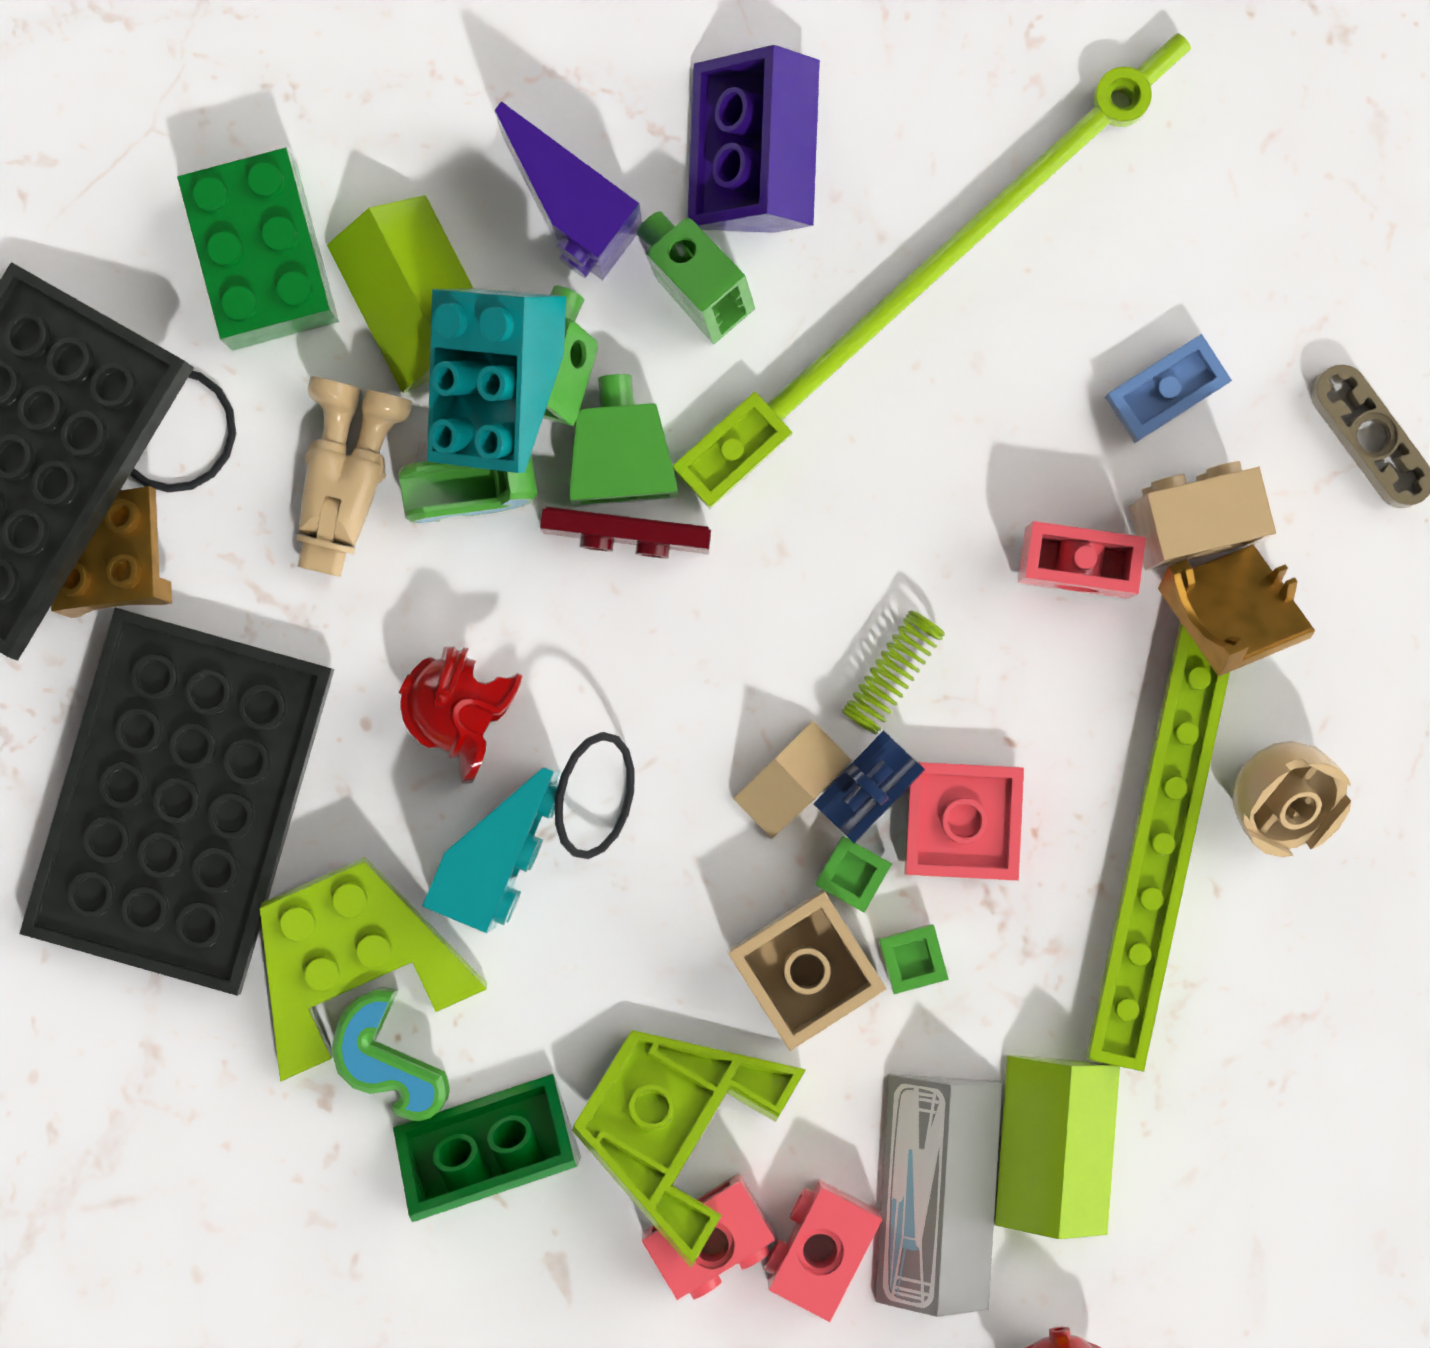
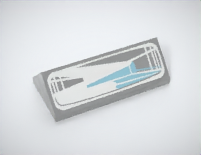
M889 1074L880 1213L883 1220L879 1230L876 1303L935 1317L989 1310L1002 1093L1001 1081Z

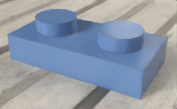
M1200 334L1109 392L1105 399L1133 442L1136 443L1229 384L1232 379L1204 336Z

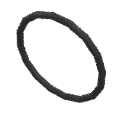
M192 370L188 378L198 380L213 391L226 412L228 435L222 455L208 472L190 482L166 484L148 479L134 468L130 476L143 486H150L156 490L168 493L192 490L214 478L230 458L236 437L234 410L222 388L204 374Z
M600 732L586 738L573 751L561 773L555 797V826L560 843L573 857L590 859L605 852L618 838L629 816L634 796L635 768L629 748L617 735ZM604 740L614 743L622 753L626 767V794L621 814L612 832L599 846L586 851L577 849L567 837L563 823V800L568 779L578 759L591 745Z

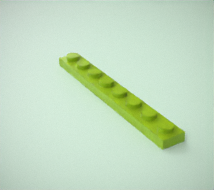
M1179 622L1086 1052V1058L1089 1060L1144 1072L1230 675V672L1222 676L1216 674L1181 622Z

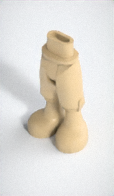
M311 376L307 391L310 398L323 409L324 429L322 440L314 441L304 457L307 472L302 494L299 533L305 535L297 534L296 540L303 542L297 567L341 577L346 553H355L356 548L354 547L368 516L378 483H381L386 477L385 460L383 455L379 454L383 441L394 424L403 422L409 417L413 401L378 391L366 390L362 403L363 418L357 446L353 449L351 455L348 456L346 455V441L362 390L341 382Z

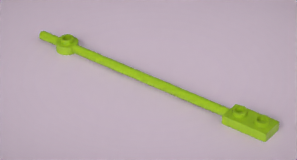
M1176 33L1137 69L1117 67L1105 73L1095 88L1093 95L1094 108L799 376L768 404L754 391L673 465V470L708 509L713 508L792 436L793 432L782 421L1107 125L1127 127L1138 122L1150 106L1152 99L1151 86L1191 50V46L1186 38ZM1115 92L1125 93L1130 100V105L1126 108L1115 106L1111 95Z

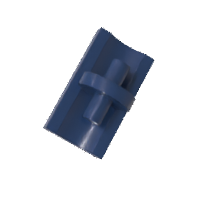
M883 730L813 805L855 844L925 769Z

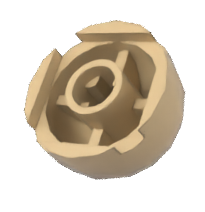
M1294 741L1274 743L1258 751L1243 765L1235 779L1233 806L1243 831L1265 854L1278 857L1294 856L1289 849L1297 848L1306 843L1312 850L1322 845L1339 830L1350 812L1352 801L1346 793L1347 785L1351 786L1342 769L1317 747Z

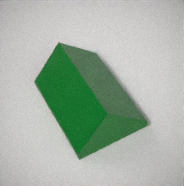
M554 1074L437 1112L429 1119L410 1121L393 1127L408 1215L412 1222L578 1166L581 1158Z

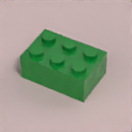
M287 147L177 176L219 338L233 351L339 322L299 169Z

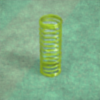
M913 610L908 611L909 614H906V618L903 619L907 627H897L901 635H892L895 643H886L890 652L881 651V656L884 660H875L876 665L880 669L875 667L869 668L870 673L874 677L864 676V680L868 685H858L863 694L853 692V697L857 702L849 700L847 705H844L845 709H842L844 715L874 735L881 731V727L857 708L883 723L887 721L886 718L876 712L862 699L888 714H892V710L878 701L868 691L894 706H898V703L872 682L900 698L903 697L901 692L878 674L905 689H909L907 684L893 675L883 665L911 681H915L914 677L900 668L889 657L920 673L919 668L906 660L893 648L907 654L922 665L926 664V661L913 653L899 640L913 646L927 656H932L931 652L915 642L905 632L921 639L931 647L937 648V644L922 635L910 623L937 640H943V636H945V632L940 627Z

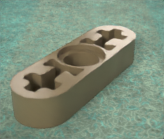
M1335 365L1321 373L1315 379L1311 388L1312 403L1380 497L1387 504L1396 508H1408L1424 501L1430 494V466L1361 372L1349 365ZM1331 378L1336 384L1346 381L1350 385L1351 390L1345 396L1355 410L1365 403L1369 411L1358 415L1346 425L1342 418L1352 413V411L1343 400L1340 399L1332 403L1328 399L1327 393L1332 389L1329 379ZM1373 421L1384 428L1387 439L1381 451L1370 452L1359 444L1357 433L1363 422ZM1398 448L1402 456L1392 460V462L1403 474L1409 471L1415 473L1417 479L1411 484L1415 493L1412 495L1408 490L1398 493L1393 486L1399 479L1396 471L1390 464L1379 470L1375 462L1390 456Z

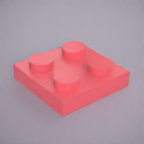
M918 762L925 771L908 788L904 874L1019 881L1024 767Z

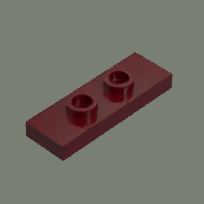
M554 507L542 509L540 529L543 534L580 538V548L612 552L614 543L636 545V555L662 559L669 558L670 550L709 554L711 529L708 526Z

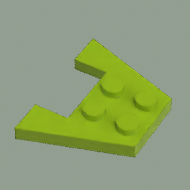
M366 857L261 903L260 915L280 1082L331 1060L333 1057L329 1043L311 1007L387 973L413 963L435 1012L487 990L486 981Z
M632 1030L574 1123L572 1131L686 1264L692 1268L722 1215L674 1187L673 1184L726 1094L776 1122L806 1069Z

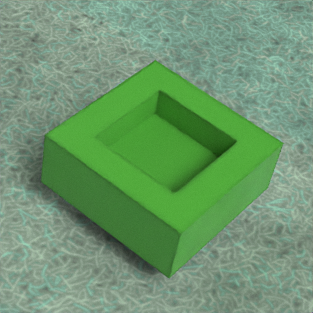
M842 835L818 876L815 885L865 913L892 863L859 844H854L850 839Z
M934 924L878 938L893 994L949 980Z

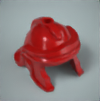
M444 647L440 659L426 658L410 674H407L398 692L401 694V715L406 729L421 745L428 749L440 748L449 753V758L451 759L458 756L461 783L468 784L473 783L482 764L487 746L483 735L490 721H498L506 713L521 686L523 675L516 673L508 678L496 677L487 683L479 682L473 675L476 660L467 658L469 648L463 647V649L457 650L455 647Z

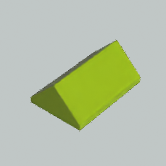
M426 195L369 207L327 244L403 394L430 380L432 289H474Z
M1007 1055L994 1214L995 1226L1054 1239L1108 1235L1120 1066L1101 1062Z

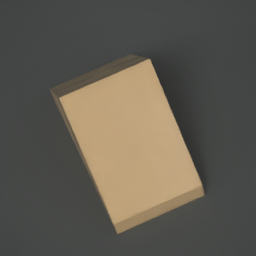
M812 721L733 799L773 839L814 801L852 760Z

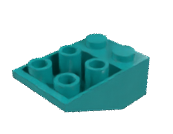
M475 288L432 289L427 462L513 473H524L526 471L564 356L566 296Z
M543 767L444 852L422 907L484 933L495 929L497 924L504 926L506 922L509 923L521 895V891L513 888L520 870L527 872V870L530 871L543 843V839L534 836L542 816L548 819L553 818L555 814V797L558 788L556 783L560 772Z

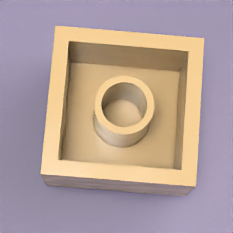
M1234 461L1206 469L1207 473L1196 476V482L1187 484L1185 474L1151 482L1150 487L1142 489L1143 497L1131 504L1129 508L1136 536L1146 537L1143 559L1145 571L1179 563L1186 559L1191 560L1249 546L1276 534L1260 466L1242 470L1241 462Z
M824 890L818 891L727 950L731 960L789 1051L795 1049L887 989Z

